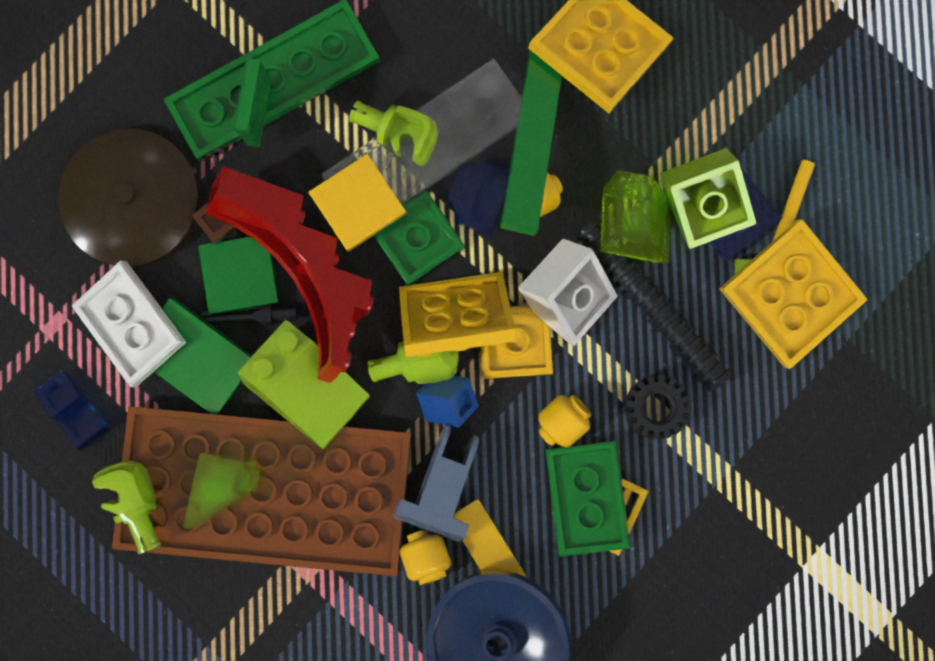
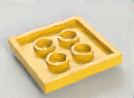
M568 0L531 40L528 49L607 113H610L665 51L674 38L627 0Z
M802 219L796 220L719 288L786 369H791L868 300Z
M503 272L399 287L406 357H425L433 353L452 350L464 351L468 348L486 345L499 346L506 342L516 341L515 326Z

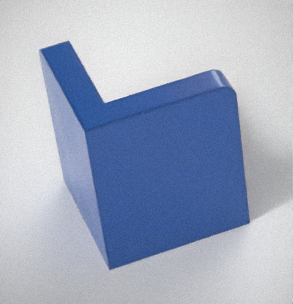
M454 376L449 380L424 384L416 393L425 419L428 422L447 424L459 428L479 407L470 379Z

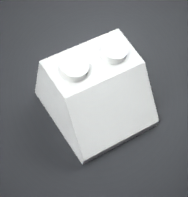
M562 239L518 287L531 310L573 346L576 345L618 297L593 249L566 239Z

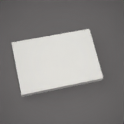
M120 260L72 305L75 312L130 387L139 386L186 343L180 332L127 261Z

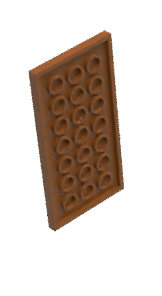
M128 406L122 461L131 460L145 466L156 495L155 503L157 508L151 510L152 513L149 514V518L161 545L149 551L146 550L147 553L387 576L398 575L403 521L393 518L392 514L396 503L401 499L405 500L412 433L343 427L323 450L289 421ZM123 522L115 524L112 549L137 552L138 549L128 524H123Z

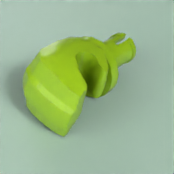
M360 101L355 102L353 107L357 110L351 109L349 122L377 132V143L386 147L391 142L393 151L398 157H402L403 142L412 140L414 143L412 160L419 166H424L429 161L439 134L437 124L433 119L418 111L399 105H392L388 110L382 112Z
M404 341L398 343L397 354L369 360L368 370L373 382L402 374L408 382L415 381L417 384L437 383L454 377L457 373L459 356L458 351L452 350L433 353L425 357H406Z
M127 460L111 464L96 473L92 480L96 489L116 491L120 497L119 500H109L103 503L101 507L118 514L113 517L115 524L120 522L128 524L137 546L138 554L160 546L161 543L149 518V514L152 513L151 510L157 508V505L155 503L154 487L147 468L141 463Z

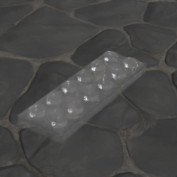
M492 59L416 110L433 119L439 131L434 151L424 166H419L412 160L414 153V143L412 140L403 142L402 157H398L393 151L391 142L384 147L377 143L376 137L321 175L326 181L368 154L401 205H403L516 130L522 98L496 60Z

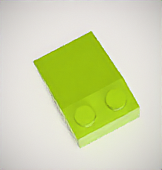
M285 320L237 373L246 387L324 450L369 399L370 395L346 372H341L332 383L318 380V345L289 321Z

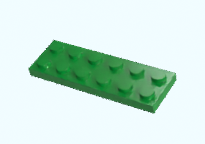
M342 0L163 100L193 154L200 162L242 139L234 129V122L245 62L248 58L261 60L272 80L263 126L379 63L380 58L347 0Z

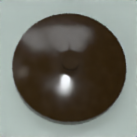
M117 129L91 139L73 155L61 178L58 195L59 211L67 233L85 253L113 266L122 260L127 261L131 268L143 267L167 258L187 240L196 224V220L192 215L200 209V187L191 163L169 140L147 130Z

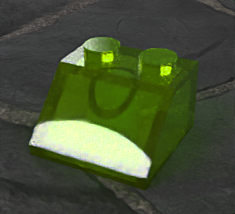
M618 170L603 188L600 252L667 264L669 262L670 204L667 194L651 176Z
M217 452L200 453L183 527L191 529L204 525L248 497L250 490L255 491L260 470L255 469L256 461Z

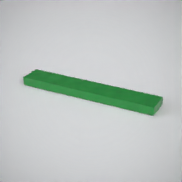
M531 50L529 51L500 228L535 236L539 227L562 75Z

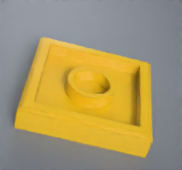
M368 154L308 192L347 252L407 214Z
M529 305L511 306L516 341L506 342L499 346H481L483 379L553 375L550 326L538 317Z

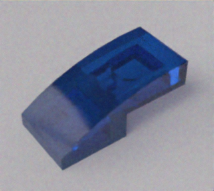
M60 370L33 391L49 417L59 423L76 449L82 451L109 430L89 400L64 371Z

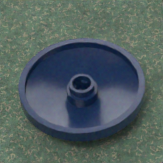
M485 571L462 579L440 599L428 624L427 652L429 661H570L571 635L561 608L543 587L529 578L516 573Z

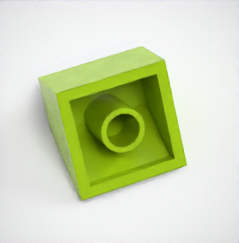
M727 148L660 173L669 204L689 249L757 224L739 160Z

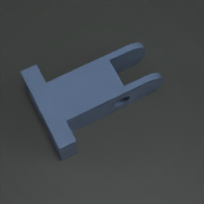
M445 424L437 441L416 503L413 504L401 499L396 503L392 517L459 542L465 539L469 524L453 519L478 446L479 437L472 436L461 464L442 457L451 430V426Z

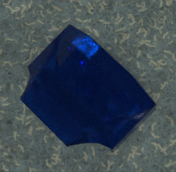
M485 159L479 163L461 164L447 198L457 213L458 225L490 237L505 201L510 168Z

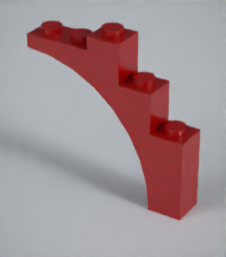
M223 166L212 184L206 214L233 225L255 239L278 260L294 280L307 303L316 330L319 351L317 379L332 383L341 372L345 373L349 367L351 352L348 351V344L354 335L356 323L363 315L367 316L371 311L374 297L370 295L372 281L336 268L339 261V253L335 252L338 238L302 226L305 218V211L301 210L303 195Z

